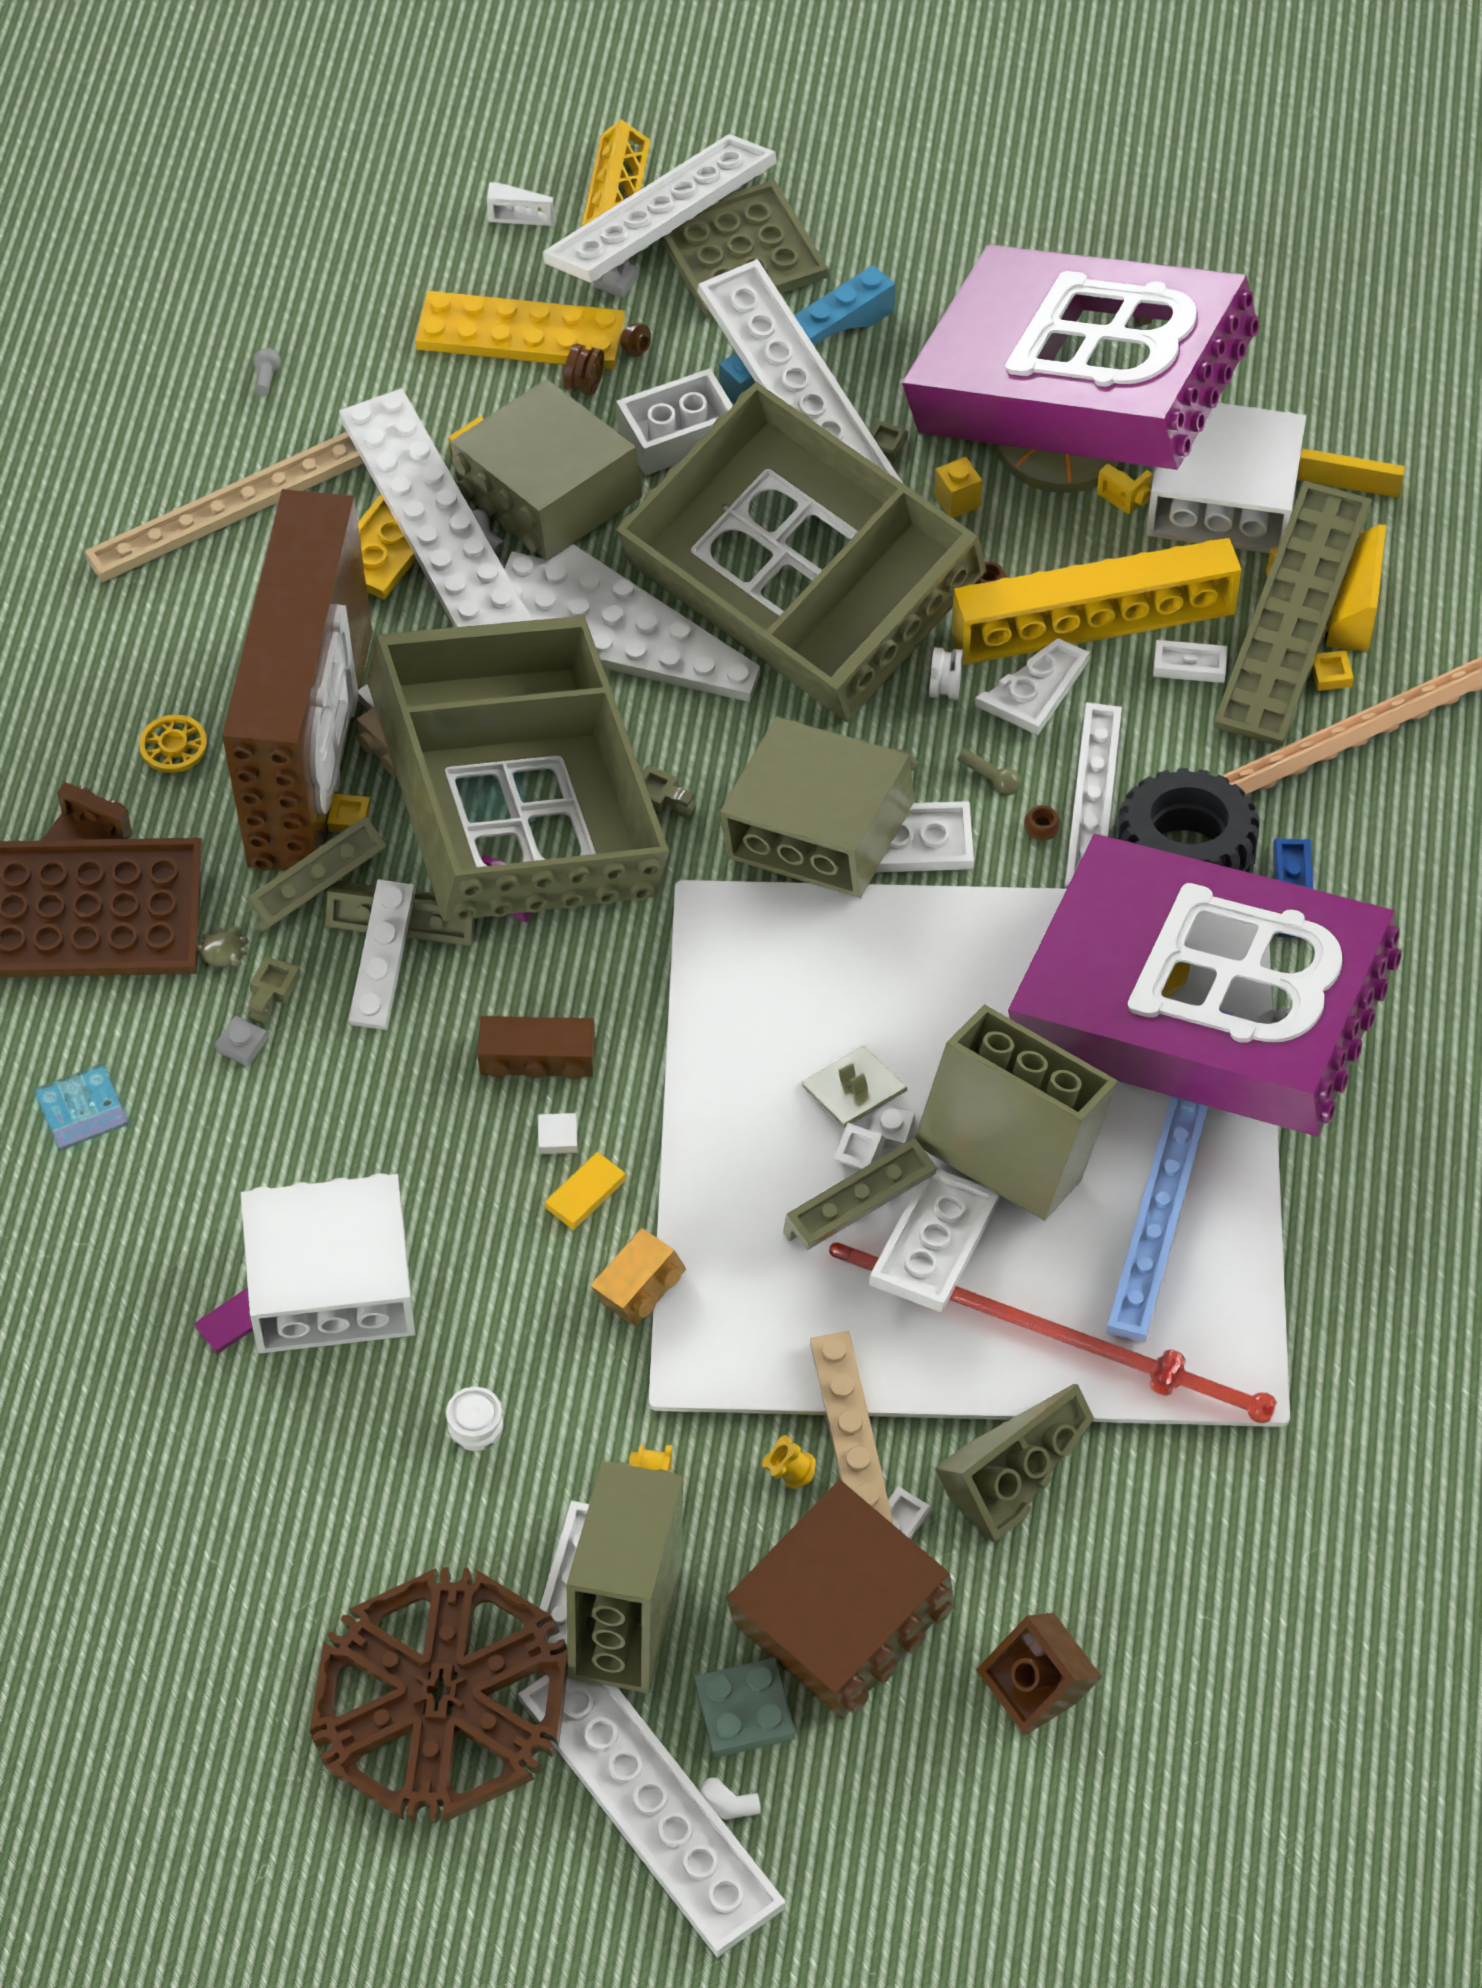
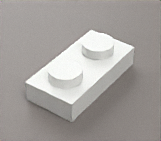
M1156 640L1153 677L1224 683L1227 646Z

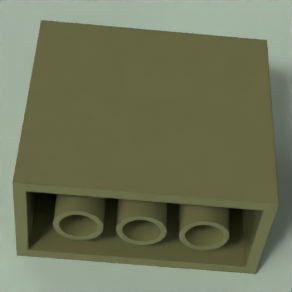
M548 379L451 441L452 463L456 469L458 480L456 485L464 499L473 501L481 510L488 514V517H493L498 521L508 534H514L523 541L528 550L537 552L547 561L642 497L636 446Z
M776 716L720 810L727 858L861 898L900 830L902 823L909 814L910 808L915 803L910 755L896 749L884 748L870 744L865 740H856L836 734L830 730L818 729L804 725L796 720H787Z
M984 1004L946 1042L915 1138L930 1155L935 1156L964 1175L969 1176L1045 1221L1081 1182L1118 1080Z
M601 1461L567 1581L568 1678L650 1693L681 1574L682 1475L673 1474L666 1470L655 1471L634 1467L623 1462Z

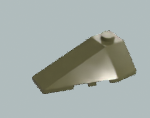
M1072 1384L964 1445L935 1467V1470L950 1501L990 1541L996 1542L1025 1519L1032 1509L1029 1505L1040 1488L1046 1489L1052 1480L1051 1472L1062 1456H1068L1093 1421L1094 1416L1079 1385Z

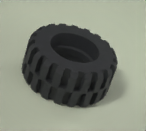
M1178 768L1177 772L1170 773L1169 770L1158 772L1155 778L1148 776L1126 794V799L1121 803L1119 809L1116 839L1252 873L1256 860L1260 821L1252 800L1248 796L1245 797V792L1237 784L1230 785L1228 778L1219 774L1217 777L1209 775L1210 773L1207 770L1199 769L1198 772L1189 771V768ZM1176 830H1188L1201 833L1212 840L1199 844H1185L1173 841L1162 834Z

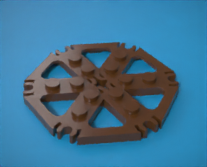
M443 1567L440 1572L441 1583L438 1584L439 1573L437 1568L350 1608L351 1616L343 1614L341 1617L344 1626L350 1629L349 1632L344 1636H338L330 1631L328 1637L334 1647L328 1646L323 1642L310 1733L316 1748L327 1743L332 1744L330 1750L319 1756L329 1773L403 1821L405 1808L410 1821L416 1822L418 1811L423 1807H430L429 1817L432 1823H438L440 1817H442L445 1823L534 1780L531 1772L541 1773L540 1763L533 1759L537 1752L543 1751L553 1757L555 1751L548 1740L554 1741L558 1746L560 1743L568 1678L567 1645L564 1639L558 1640L555 1643L548 1642L551 1636L559 1633L558 1626L550 1614L476 1570L474 1583L469 1568H464L462 1579L453 1583L450 1582L451 1574L448 1567ZM421 1600L431 1603L423 1655L379 1628L380 1621L384 1617ZM485 1602L492 1603L523 1623L522 1630L468 1655L473 1615L478 1605ZM353 1617L358 1618L360 1621L356 1623ZM347 1667H357L393 1690L339 1717L334 1714L339 1675ZM534 1673H544L549 1677L545 1716L541 1722L535 1725L491 1699L488 1695ZM443 1679L447 1692L450 1694H444L441 1701H439V1706H437L431 1692L438 1691ZM451 1707H453V1709H452V1715H450V1708H451ZM412 1732L405 1785L402 1789L397 1791L389 1790L358 1769V1762L363 1755ZM457 1732H460L501 1758L505 1762L504 1772L500 1776L465 1793L454 1792L450 1787ZM527 1766L531 1772L524 1770L523 1767ZM444 1806V1810L441 1816L440 1807Z

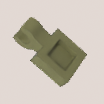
M646 765L641 774L654 810L662 812L664 807L668 805L676 814L689 819L696 810V806L691 804L695 794L689 790L679 788L678 777Z
M265 956L250 982V991L255 994L249 1004V1009L254 1011L250 1021L265 1025L270 1017L274 1001L286 1003L301 976L300 967Z

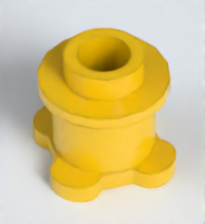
M784 1435L777 1440L773 1450L763 1458L762 1467L767 1471L771 1470L770 1475L775 1479L783 1478L788 1488L797 1489L807 1485L813 1479L816 1460L812 1454L802 1453L801 1448L795 1443L791 1444L792 1439Z
M640 1445L638 1452L631 1451L629 1464L644 1469L671 1472L673 1445H666L665 1452L646 1450L645 1445Z

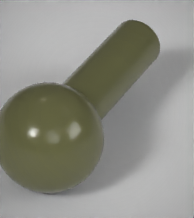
M963 748L957 760L992 781V786L997 793L1008 796L1015 794L1020 789L1021 778L1014 769H998L966 748Z

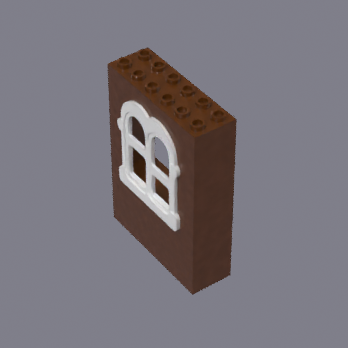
M282 489L222 734L247 867L262 871L271 869L286 871L327 843L329 834L327 821L333 796L338 793L358 703V690L361 688L373 635L355 497L351 495Z

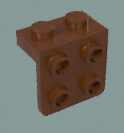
M64 782L57 791L62 813L42 840L129 839L133 833L128 809L118 801H108L95 795L84 786L76 787Z

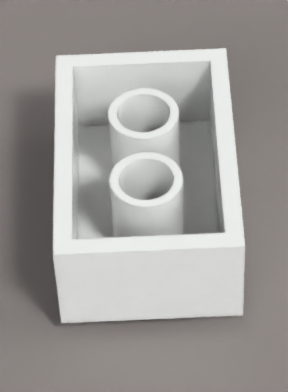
M711 368L617 400V427L621 435L636 446L638 465L646 476L679 464L689 453L691 446L697 440L702 439L712 429L716 419L721 415H725L733 405Z

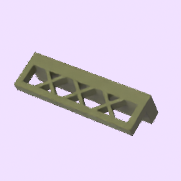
M363 817L245 898L260 919V921L254 924L260 934L387 847L368 817Z
M337 881L327 891L325 927L367 932L376 886ZM416 891L406 938L471 946L474 939L475 918L467 921L453 920L443 922L435 894Z
M913 1138L788 1212L785 1218L783 1234L789 1241L798 1237L806 1250H809L935 1175L937 1167L916 1138Z

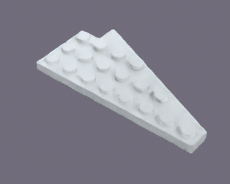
M571 544L548 561L535 556L511 552L504 570L532 620L585 615L604 669L747 702L751 701L760 677L759 665L574 544Z

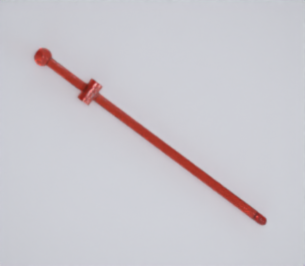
M834 1242L829 1247L831 1256L870 1271L874 1269L879 1259L877 1256L839 1242ZM958 1286L955 1287L949 1300L1148 1373L1152 1378L1150 1388L1157 1394L1163 1396L1171 1395L1173 1389L1178 1388L1180 1385L1245 1409L1249 1417L1257 1423L1264 1424L1270 1422L1277 1406L1274 1396L1266 1392H1258L1252 1396L1187 1372L1184 1367L1186 1359L1178 1351L1165 1350L1163 1355L1155 1360Z

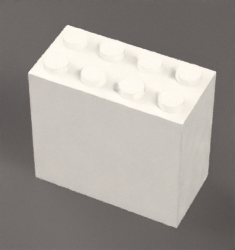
M1218 402V405L1212 409L1206 419L1203 431L1198 433L1193 442L1190 454L1184 458L1179 469L1155 467L1146 536L1194 543L1230 538L1233 548L1270 553V549L1280 545L1291 516L1306 415Z
M378 1173L367 1178H336L330 1182L314 1184L299 1182L288 1187H257L251 1191L241 1192L250 1317L258 1354L415 1335L398 1174L387 1175Z

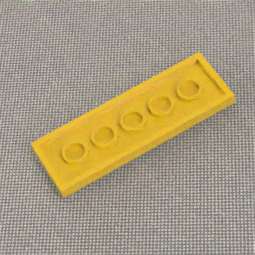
M427 291L415 345L416 350L565 365L570 349L577 343L585 345L588 350H591L593 347L602 349L604 351L603 369L615 370L620 348V338L625 324V310Z

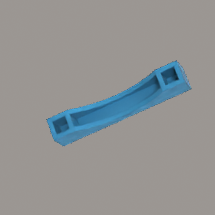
M872 265L794 316L813 345L846 329L856 327L869 328L894 312L895 283ZM737 353L719 363V383L729 400L735 404L738 396L743 391L749 390L755 381Z

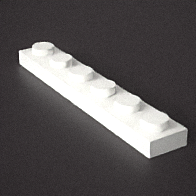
M1086 702L1065 887H1068L1093 834L1108 837L1122 707Z

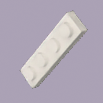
M377 880L348 1020L350 1025L381 1030L388 1029L416 892L413 884Z
M571 1501L542 1598L540 1609L552 1616L559 1629V1633L548 1639L549 1643H555L558 1640L564 1639L567 1645V1581L589 1504Z

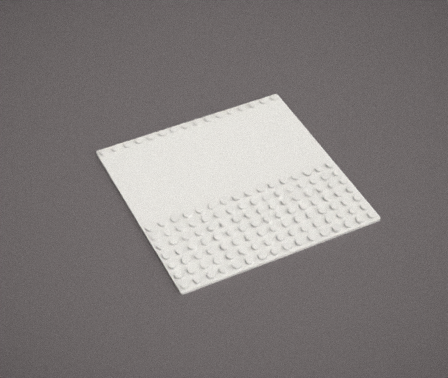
M680 880L675 884L657 1238L676 1251L686 1270L681 1275L679 1282L662 1296L653 1310L649 1406L654 1411L826 1415L810 1346V1338L850 1331L869 1416L1010 1420L1070 1385L1078 1384L1094 1416L1092 1422L1284 1427L1288 1425L1290 1420L1277 1125L1209 1107L1145 1343L1107 1334L1106 1332L1171 1096L1119 1081L1081 1182L1045 1221L1000 1195L999 1202L942 1313L870 1286V1274L917 1185L809 1250H806L798 1237L789 1241L783 1234L786 1214L859 1171V1169L839 1163L833 1158L845 1128L802 1086V1081L865 1046L907 1086L908 1091L886 1103V1105L915 1111V1119L908 1141L915 1138L946 1042L984 1004L1009 1018L1008 1008L1067 889L869 884L862 897L857 898L811 883ZM1201 913L1196 917L1184 945L1194 950L1240 961L1246 957L1258 928L1251 924L1208 913ZM1268 945L1261 961V966L1271 970L1270 945ZM1190 964L1187 983L1183 988L1181 986L1179 990L1175 991V994L1168 999L1194 1006L1196 1004L1202 1005L1208 996L1217 973L1214 970ZM1240 977L1232 980L1219 1009L1232 1012L1235 1017L1257 1022L1261 1015L1272 1009L1271 985ZM875 1110L852 1124L869 1130ZM883 1146L878 1159L895 1150V1148ZM926 1152L937 1169L980 1184Z

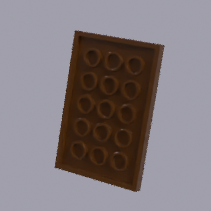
M202 838L0 841V978L197 974V944L199 938L203 860Z

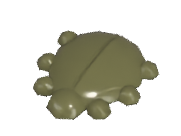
M216 927L214 930L215 934H203L202 939L204 941L202 944H197V952L210 965L220 967L232 965L237 967L241 965L239 960L241 956L249 953L248 948L243 947V945L248 944L249 940L247 937H240L241 931L237 927H229L226 931L221 927Z

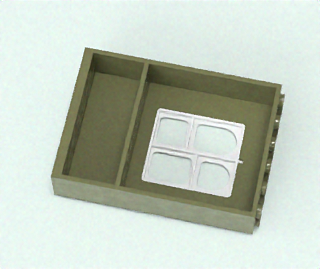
M755 382L749 390L743 391L738 396L732 408L725 415H721L716 419L712 429L691 446L689 453L682 461L669 469L665 479L656 488L647 492L642 503L632 513L627 514L616 529L630 565L845 722H848L953 608L954 588L975 584L986 572L978 535L758 382ZM766 490H778L798 503L797 509L774 532H768L755 523L748 512L753 498ZM812 515L817 516L850 539L823 570L786 544L787 539ZM730 530L746 533L773 553V557L751 581L743 582L716 563L711 556L712 543L720 534ZM790 565L812 580V582L783 611L763 597L761 591L784 566Z
M585 615L377 634L367 684L443 922L453 920L467 921L472 918L487 916L502 917L507 914L521 912L536 913L556 908L571 909L581 905L610 904L616 901L633 899L645 900L656 896L669 855V849ZM552 770L556 775L563 799L523 803L519 797L512 775L523 771ZM485 775L495 776L499 781L510 819L470 823L467 820L455 780ZM558 814L569 816L580 845V856L544 859L537 850L528 819ZM502 835L516 836L523 853L522 862L487 866L483 863L475 844L477 838Z

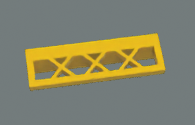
M622 119L600 136L581 227L624 201L618 189L619 185H623L628 197L641 190L651 140ZM628 139L639 146L638 152H633ZM623 162H628L633 176L629 177Z

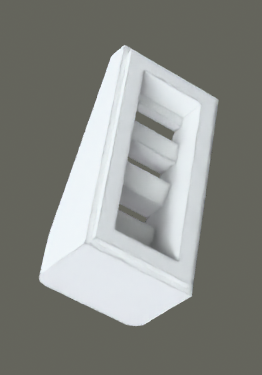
M489 183L487 194L489 222L554 226L553 197L501 183ZM538 207L544 208L545 213L538 211Z

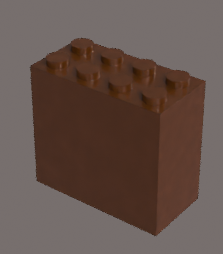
M840 1479L726 1596L734 1625L771 1658H775L780 1666L842 1720L850 1711L854 1714L865 1705L869 1699L868 1692L878 1681L881 1684L885 1683L898 1667L896 1662L906 1652L911 1654L916 1651L923 1643L927 1629L934 1622L937 1624L943 1622L954 1607L952 1604L954 1596L950 1573Z

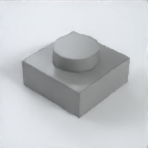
M234 1016L216 1041V1052L249 1067L267 1042L268 1034L266 1030Z

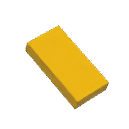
M597 1151L545 1201V1208L572 1230H575L626 1181V1173Z

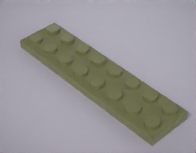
M1303 481L1214 719V728L1276 746H1284L1370 511L1372 499Z

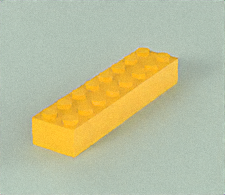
M1230 538L1207 540L1202 543L1186 546H1174L1154 552H1141L1136 555L1116 559H1104L1100 562L1071 565L1067 568L1051 571H1038L1033 574L1013 578H1001L997 581L981 584H968L963 587L954 588L952 636L956 648L963 650L962 665L1041 651L1058 638L1075 645L1235 615L1242 569Z

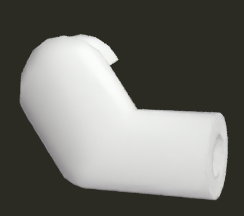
M708 1778L702 1783L700 1793L721 1819L761 1814L758 1793L735 1796L717 1778Z

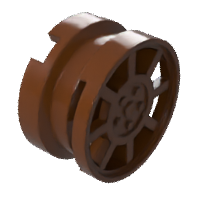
M574 344L570 349L565 364L563 376L564 389L572 392L578 389L584 395L593 396L597 391L603 373L604 351L594 347L588 350L585 345Z

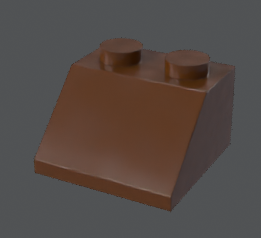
M1055 1613L1027 1615L976 1669L1023 1735L1031 1733L1077 1704L1102 1678Z

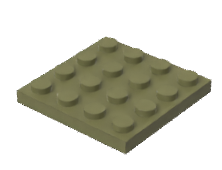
M775 180L726 195L718 203L709 206L698 213L693 219L684 222L672 230L670 234L660 238L706 318L713 315L697 292L699 283L758 259L780 294L829 278L828 266Z

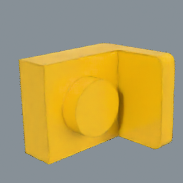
M1107 463L1099 471L1097 494L1127 514H1131L1139 505L1144 506L1150 500L1153 473L1146 470L1134 481L1127 473L1119 471Z

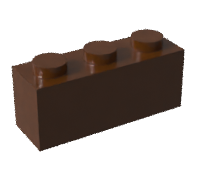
M480 1016L477 1054L479 1072L481 1075H490L492 1077H504L506 1075H525L531 1078L564 1076L569 1079L593 1077L596 1041L594 1018Z

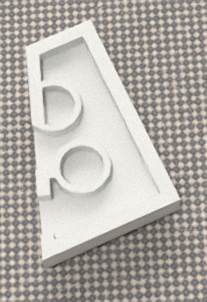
M1058 638L1028 659L1026 666L1013 675L1008 674L999 680V685L990 692L984 691L975 698V707L1039 735L1088 663L1090 652Z

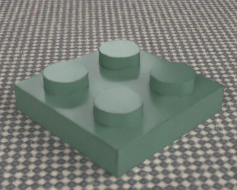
M775 1658L694 1676V1683L713 1758L795 1740V1731Z

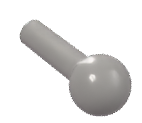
M271 348L259 350L254 357V366L259 371L255 392L259 396H266L269 393L272 373L278 370L281 364L279 354Z

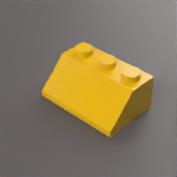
M1379 524L1362 532L1325 631L1328 632L1326 647L1369 652L1378 605L1386 525Z

